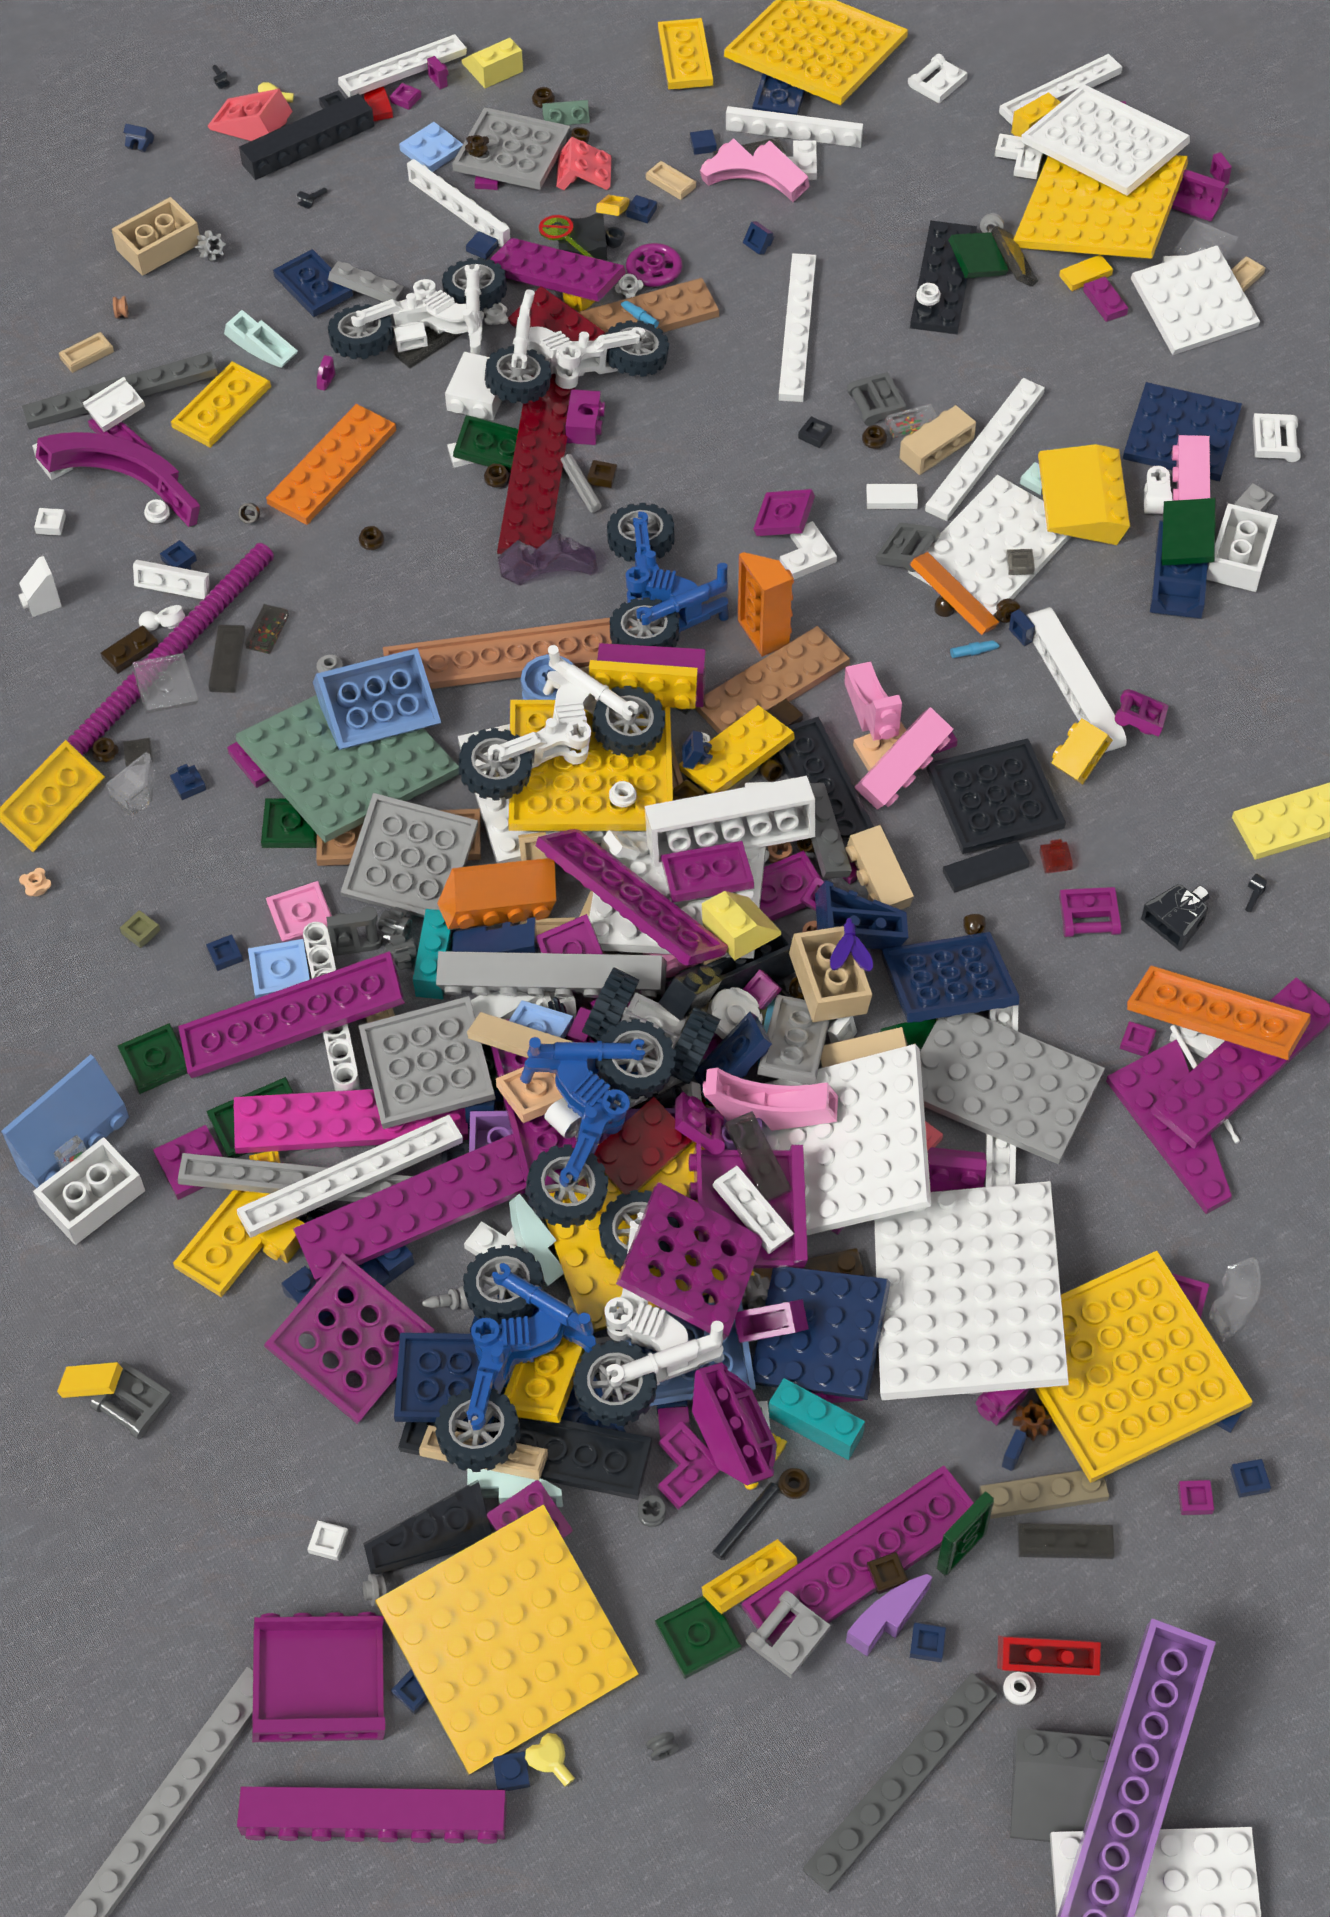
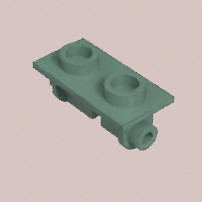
M588 100L542 104L545 121L564 125L590 123Z

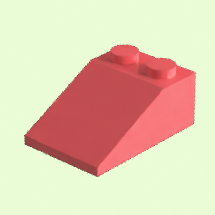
M280 89L228 98L209 123L208 128L212 131L252 141L284 126L293 111Z

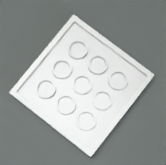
M1218 245L1132 273L1131 280L1172 355L1256 328L1260 323Z

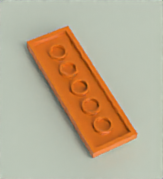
M355 404L266 497L267 504L308 525L396 431V424Z
M1155 966L1149 967L1127 1001V1010L1286 1060L1290 1058L1308 1027L1311 1015Z

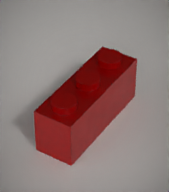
M998 1635L997 1668L1004 1671L1100 1676L1101 1642Z

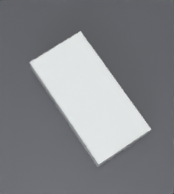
M867 484L866 486L867 509H917V484Z

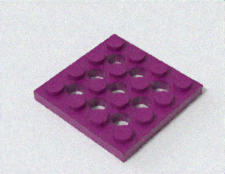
M658 1182L652 1191L616 1284L708 1333L711 1332V1324L714 1321L722 1322L724 1325L723 1340H725L731 1331L763 1240L751 1230ZM667 1217L677 1219L680 1228L672 1227ZM694 1231L702 1232L706 1237V1242L699 1241L695 1237ZM658 1241L666 1242L670 1247V1252L661 1250ZM722 1244L727 1245L732 1250V1256H727L722 1252ZM685 1255L693 1256L697 1266L689 1265L686 1262ZM648 1266H656L661 1272V1277L652 1275ZM712 1269L719 1270L723 1274L724 1280H717L712 1274ZM675 1280H683L688 1287V1291L680 1290ZM707 1293L711 1295L714 1299V1305L707 1304L702 1294Z
M342 1253L267 1340L264 1347L358 1424L397 1377L399 1341H388L384 1336L385 1329L394 1327L399 1333H433L435 1329ZM340 1289H349L354 1295V1300L348 1304L341 1302L338 1298V1291ZM364 1308L373 1309L377 1314V1320L373 1323L365 1322L361 1317V1310ZM322 1311L331 1312L335 1318L334 1324L331 1326L322 1325L318 1319L319 1313ZM347 1330L355 1332L358 1337L357 1344L353 1346L346 1345L342 1340V1333ZM302 1334L312 1335L315 1339V1346L311 1349L303 1348L299 1343V1337ZM368 1350L379 1352L381 1362L378 1365H371L366 1361L365 1353ZM327 1353L336 1355L339 1360L338 1366L333 1369L327 1368L322 1361L323 1355ZM347 1374H359L362 1378V1385L359 1388L348 1386L346 1383Z

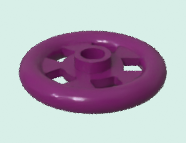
M649 243L637 247L629 254L626 261V270L628 274H632L637 280H641L644 286L659 287L671 283L680 275L682 260L678 252L670 246L660 243ZM645 256L643 262L639 261L638 258ZM666 263H673V267L666 268ZM643 268L645 273L640 274L637 270ZM663 274L660 277H653V275Z

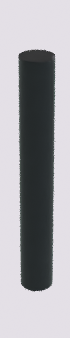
M769 1483L712 1551L716 1558L722 1560L777 1495L780 1488L775 1483Z

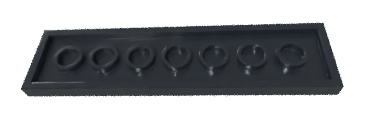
M495 1417L493 1423H499L500 1421ZM518 1417L521 1435L520 1441L516 1443L548 1450V1457L540 1477L541 1479L552 1483L638 1500L653 1443L652 1437L562 1419L559 1423ZM405 1422L398 1446L400 1452L420 1455L419 1448L429 1425L435 1426V1422ZM457 1427V1429H456V1431H460V1432H466V1431H468V1430H465V1429H462V1428H458V1427ZM492 1431L490 1436L494 1438L499 1431Z

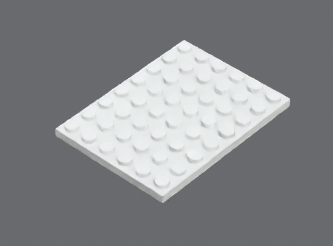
M1050 1181L931 1192L932 1206L874 1220L876 1278H885L891 1282L879 1339L880 1394L882 1400L1069 1385Z

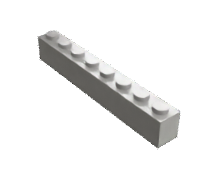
M438 951L436 985L445 990V994L461 995L462 991H472L474 995L485 996L489 995V991H500V995L516 996L517 992H528L529 996L542 997L545 996V992H555V995L558 997H572L573 993H584V997L598 998L611 970L615 967L639 979L634 994L638 993L649 999H656L657 995L665 994L667 961L662 955Z

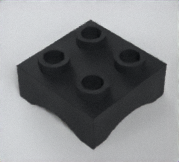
M596 213L585 218H570L573 222V229L567 236L558 238L559 249L607 261L603 213ZM556 218L557 222L562 223L564 226H569L567 220ZM557 228V235L564 234L568 229Z

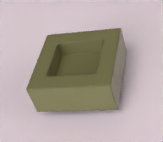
M138 910L120 927V931L131 942L142 948L160 931L159 924Z

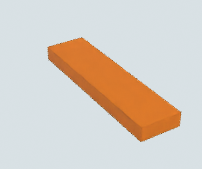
M929 552L913 559L910 564L911 567L981 635L991 631L999 624V621Z

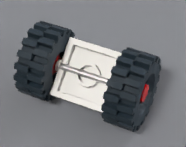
M613 967L589 1014L582 1033L600 1041L602 1035L607 1033V1029L610 1026H617L618 1022L622 1020L631 1022L632 1019H640V1022H652L654 1027L657 1029L660 1027L665 1031L667 1038H671L673 1042L672 1049L676 1045L674 1048L676 1051L675 1066L671 1076L690 1084L721 1019L694 1007L682 1033H680L688 1017L680 1021L659 1003L641 994H634L639 979ZM652 1052L648 1054L655 1058Z

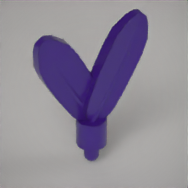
M848 918L846 924H844V936L838 942L831 955L830 968L832 970L841 968L851 953L860 968L865 971H871L873 969V959L863 943L856 937L855 924L852 923L851 918Z

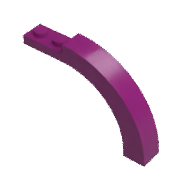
M70 432L38 438L36 458L49 473L71 467H98L121 472L141 481L154 490L188 527L197 524L200 505L197 500L184 489L182 484L178 483L179 471L153 451L125 439L97 433Z

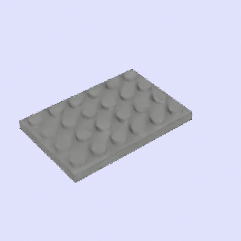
M975 1013L938 1018L920 1051L925 1108L1058 1165L1105 1070L1104 1067Z

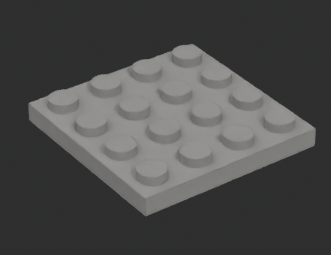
M484 107L468 136L480 135L488 137L489 143L486 145L488 151L480 157L471 156L465 150V146L468 144L465 140L453 161V171L540 190L570 135V126Z
M373 793L340 892L341 896L389 909L399 907L407 910V914L422 918L425 916L426 909L440 910L437 903L452 868L465 867L478 827V820Z
M469 996L359 1025L383 1129L496 1099L482 1043L468 1039L467 1031L475 1021Z

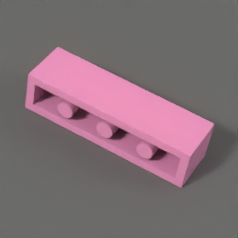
M1179 435L1177 445L1172 447V461H1176V467L1172 469V482H1177V489H1173L1172 501L1210 498L1209 436Z
M931 707L928 708L854 788L877 810L884 805L889 807L899 797L896 792L902 786L907 788L915 780L916 776L913 773L919 767L923 770L933 760L931 756L936 748L940 751L951 740L948 735L954 729Z

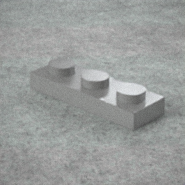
M338 261L329 272V281L383 302L391 299L398 301L403 294L404 286L396 284L392 280L378 277L369 271L352 267L348 263Z

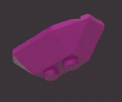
M722 1362L698 1369L695 1372L692 1413L717 1468L747 1486L774 1476L773 1466L777 1443L752 1389L737 1375L728 1371V1367Z

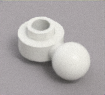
M180 605L167 607L158 614L146 611L140 615L139 625H143L149 632L156 630L159 624L172 629L179 626V623L185 618V614Z

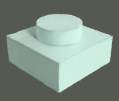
M1034 462L1021 476L1020 484L1041 495L1043 492L1039 464Z

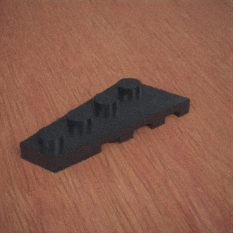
M476 1480L364 1542L371 1574L377 1575L457 1553L491 1535L492 1532L479 1481Z

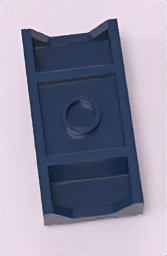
M1159 521L1150 613L1201 619L1205 605L1208 563L1162 565L1163 521Z
M404 1245L358 1266L385 1287L412 1267L414 1259L413 1254ZM304 1266L283 1281L281 1285L284 1294L288 1298H292L298 1305L315 1286L316 1281L310 1268L308 1269ZM340 1289L338 1291V1298L341 1302L348 1304L354 1300V1295L349 1289ZM322 1311L318 1315L319 1322L324 1326H331L335 1322L333 1314L329 1311Z

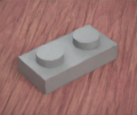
M1252 483L1234 505L1264 512L1272 503L1274 495Z

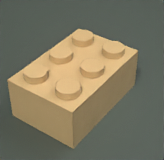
M171 197L112 228L116 250L142 276L198 245L199 242L197 236H199L197 222Z
M844 926L795 933L793 935L789 955L812 1022L862 1015L868 1012L872 992L864 969L859 967L851 953L841 968L838 970L830 968V958L838 942L844 936Z

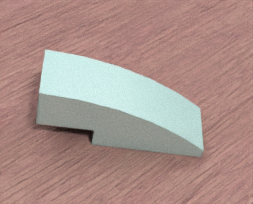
M243 310L226 323L224 335L247 352L272 365L282 368L298 352L262 320L257 323Z
M518 1194L509 1202L515 1239L518 1247L523 1248L526 1253L529 1251L534 1255L535 1261H539L546 1288L564 1274L562 1265L548 1249L557 1240L523 1197Z
M467 1469V1485L478 1480L483 1498L499 1497L500 1504L535 1481L530 1478L491 1470L487 1471L486 1469H481V1472H472L471 1469ZM540 1478L539 1481L556 1506L563 1507L562 1490Z

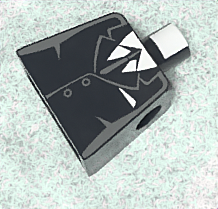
M1177 884L1145 903L1141 920L1176 949L1182 951L1205 921L1208 907L1204 902L1209 899V894L1201 886L1196 887L1190 892L1184 886Z

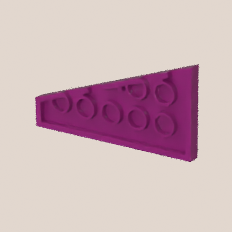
M1176 1039L1108 1075L1106 1082L1205 1214H1208L1230 1202L1232 1197L1211 1134L1194 1149L1150 1112L1152 1106L1189 1073L1181 1046Z

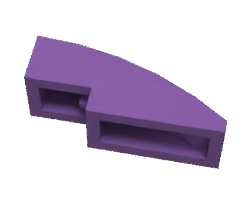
M925 1574L909 1580L875 1601L848 1630L846 1643L868 1656L884 1632L896 1638L930 1589L932 1577Z

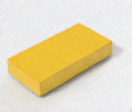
M608 194L597 203L596 212L619 216L628 208L630 199Z
M1099 254L1060 270L1059 277L1071 291L1084 287L1085 283L1102 277L1112 276L1113 268Z
M118 1362L68 1366L65 1369L57 1392L62 1398L114 1394L123 1368Z

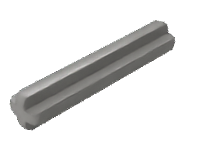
M567 454L562 457L563 467L591 513L600 510L602 505L573 456Z

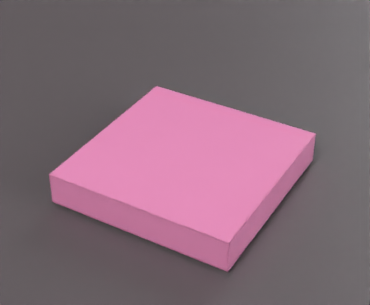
M318 881L266 898L282 942L304 940L303 930L305 926L312 922H321L327 927L326 917L332 916Z

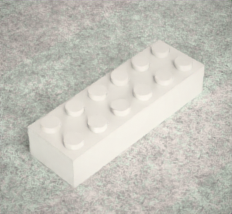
M807 776L645 806L647 845L654 867L662 866L661 855L726 843L743 841L744 848L747 850L815 837V798Z

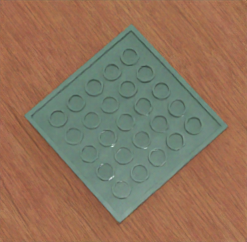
M317 695L236 734V742L325 843L363 824L373 793L408 801L459 775V766L424 728L339 750L321 710Z

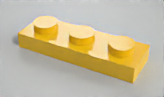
M777 1539L702 1586V1594L722 1614L797 1565V1557Z

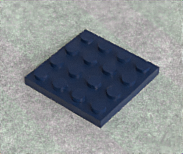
M1146 382L1124 450L1123 459L1150 466H1162L1167 470H1172L1173 467H1176V461H1172V447L1177 445L1179 435L1209 436L1210 479L1220 482L1242 403Z
M990 932L882 949V960L907 1023L922 1022L941 1017L947 1018L966 1013H978L997 1008L1004 1009L1019 1005V994Z
M792 1267L773 1268L765 1306L803 1299L808 1330L758 1339L752 1365L755 1385L778 1388L783 1378L812 1393L868 1400L891 1282L885 1278Z

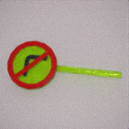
M551 215L540 222L539 233L542 237L549 240L565 239L584 256L594 258L569 237L574 230L573 222L570 218L562 215Z

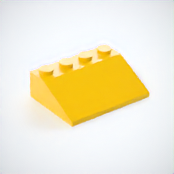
M1094 444L1040 451L1038 453L1047 531L1117 545L1130 527L1119 449Z

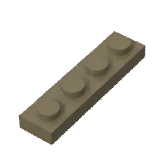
M1083 1470L983 1485L979 1489L980 1496L986 1491L994 1498L990 1519L1103 1502L1109 1499L1105 1477L1090 1483Z

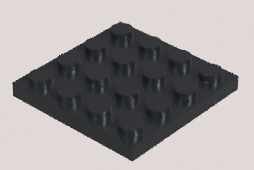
M1028 738L930 762L927 765V772L962 854L1065 828L1066 821Z

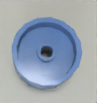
M549 654L534 658L522 670V700H556L558 689L555 688L553 694L549 696L543 693V688L548 679V672L556 671L549 666ZM560 656L563 660H565V661L568 662L569 664H571V665L573 664L569 659H566V658Z

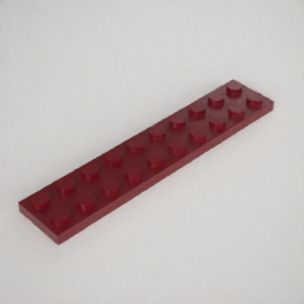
M555 373L551 374L550 387L546 391V395L539 397V400L535 402L532 400L528 401V403L522 406L497 554L547 562L563 467L561 458L565 455L567 442L565 426L571 389H564L556 384Z

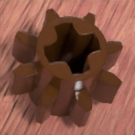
M1030 1400L1029 1405L1025 1408L1020 1405L1017 1406L1016 1413L1018 1416L1013 1418L1012 1425L1019 1426L1020 1431L1025 1432L1027 1437H1031L1033 1442L1039 1434L1047 1436L1049 1429L1046 1425L1051 1424L1052 1418L1050 1415H1045L1044 1404L1039 1406Z

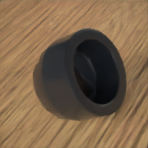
M617 227L608 228L605 235L607 245L611 248L621 246L625 236L624 231Z

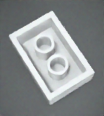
M1228 503L1215 543V562L1209 563L1207 580L1256 592L1278 516Z
M103 1137L33 1192L40 1208L74 1245H77L145 1192V1188L136 1170Z

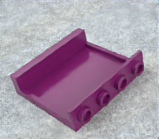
M696 1144L694 1154H689V1171L694 1172V1182H690L689 1198L747 1228L712 1186L715 1180L735 1166H738L794 1233L790 1240L770 1254L761 1245L753 1268H804L808 1261L803 1145H791L789 1150H723L719 1154H713L707 1150H701V1144ZM695 1231V1237L701 1242H706L705 1235L700 1231ZM722 1244V1252L727 1256H732V1250L727 1245Z
M332 1612L322 1617H312L309 1613H297L293 1617H280L279 1614L266 1613L260 1617H254L252 1742L383 1740L385 1734L383 1698L384 1617L376 1616V1613L362 1612L357 1616H344L343 1613Z

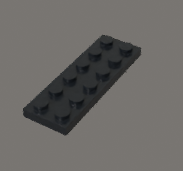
M930 220L917 291L921 285L933 283L938 287L941 296L938 303L930 306L919 303L915 296L910 329L958 335L968 278H965L948 240L951 235L976 233L977 226Z
M819 716L787 726L794 732L795 739L779 750L777 755L789 779L807 776L809 783L825 784L846 851L850 835L873 828L874 825Z

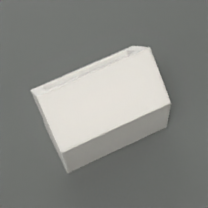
M422 321L393 326L398 352L428 346L427 335Z

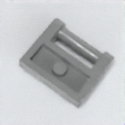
M785 1591L779 1598L780 1603L756 1633L752 1632L745 1641L758 1654L792 1678L829 1632L831 1625L799 1602L792 1593ZM789 1611L794 1613L796 1618L773 1647L769 1646L765 1642Z

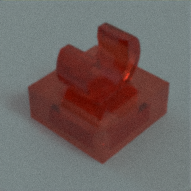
M1062 839L1051 840L1050 844L1040 845L1039 852L1045 874L1072 870L1073 862L1067 842H1062Z

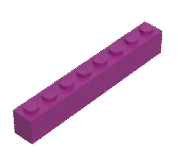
M241 1786L237 1828L241 1835H245L246 1839L254 1841L264 1840L265 1836H278V1839L283 1841H296L298 1836H312V1840L321 1842L330 1841L332 1837H345V1840L350 1842H362L365 1840V1837H378V1841L388 1843L396 1842L398 1838H411V1841L416 1843H428L431 1841V1838H444V1841L447 1843H463L464 1839H477L479 1843L494 1844L497 1843V1839H505L507 1797L505 1790Z

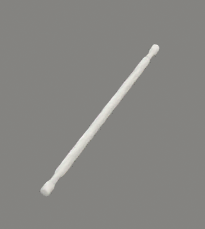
M1172 1025L1170 1029L1177 1037L1179 1045L1194 1069L1197 1063L1183 1038L1179 1035L1178 1029L1175 1025ZM1226 1119L1223 1123L1231 1133L1234 1143L1237 1144L1240 1140L1234 1133L1229 1120Z

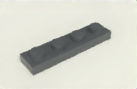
M810 783L815 798V837H812L811 840L823 878L849 877L852 871L825 784Z

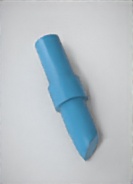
M629 301L621 303V306L638 321H644L647 325L648 323L655 325L654 328L658 327L659 321L641 307H637Z
M993 640L980 643L973 642L968 645L951 648L950 654L952 658L968 655L974 656L997 649L1000 646Z

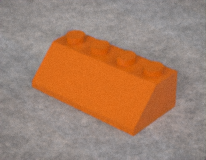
M742 552L739 554L738 622L763 657L790 643V634L792 633L790 622L793 616L791 610V601H793L792 584H794V578L791 571L785 569L779 560Z
M545 858L452 868L437 903L448 929H466L482 925L492 926L506 922L517 923L533 917L536 920L548 918L556 902L555 862L552 859Z

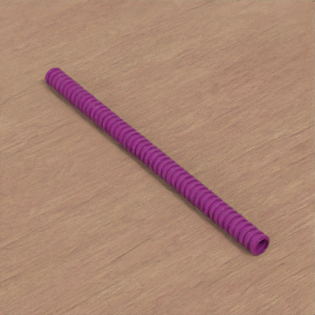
M257 543L230 570V573L226 574L225 579H222L205 596L204 600H201L199 605L195 606L194 610L184 618V621H181L179 626H176L174 631L169 633V637H165L163 642H160L158 647L153 650V653H150L148 658H145L138 665L137 669H134L132 674L127 676V680H124L122 685H119L116 691H113L111 696L106 698V702H102L100 707L96 708L95 713H92L90 718L84 721L85 724H81L79 729L74 731V735L69 736L67 741L81 755L87 754L88 749L93 747L95 741L103 737L104 732H108L110 727L115 725V721H118L126 713V710H129L131 705L136 703V699H140L142 694L147 691V688H150L152 683H155L162 676L163 672L167 671L168 667L173 664V661H176L178 656H181L183 651L188 649V645H192L194 640L209 627V624H212L214 619L218 618L219 614L229 606V603H232L234 598H237L239 593L244 591V588L254 580V577H257L259 572H262L264 567H267L269 562L273 561L274 554L272 550L263 543Z

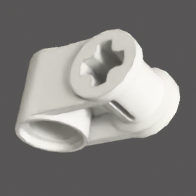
M1153 466L1148 470L1147 483L1144 488V513L1163 514L1164 501H1172L1170 474L1162 466Z

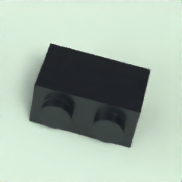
M699 963L673 979L659 1004L681 1021L691 1015L694 1007L699 1009L705 1007L722 980L715 975L713 969Z

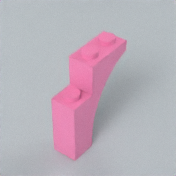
M733 138L729 143L723 144L712 159L706 160L700 170L702 180L708 186L728 179H752L776 188L792 202L810 187L808 176L771 141L759 146L754 156H752Z
M871 662L846 667L845 686L862 731H870L873 741L898 736L902 709L900 696H887L879 683Z
M719 1068L707 1069L706 1081L703 1083L704 1096L728 1122L760 1118L771 1131L837 1122L838 1095L828 1082L800 1086L771 1085L745 1080L726 1073Z

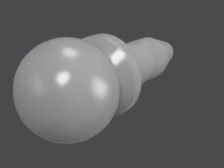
M463 1286L457 1290L450 1289L448 1294L439 1295L438 1297L432 1296L422 1302L423 1306L430 1308L450 1306L452 1310H456L458 1307L465 1310L470 1309Z

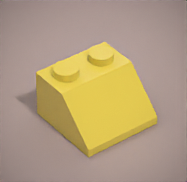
M508 38L462 59V64L486 89L523 72L522 50L511 38Z
M724 891L701 903L703 927L728 945L726 952L734 960L781 935V931L747 896Z

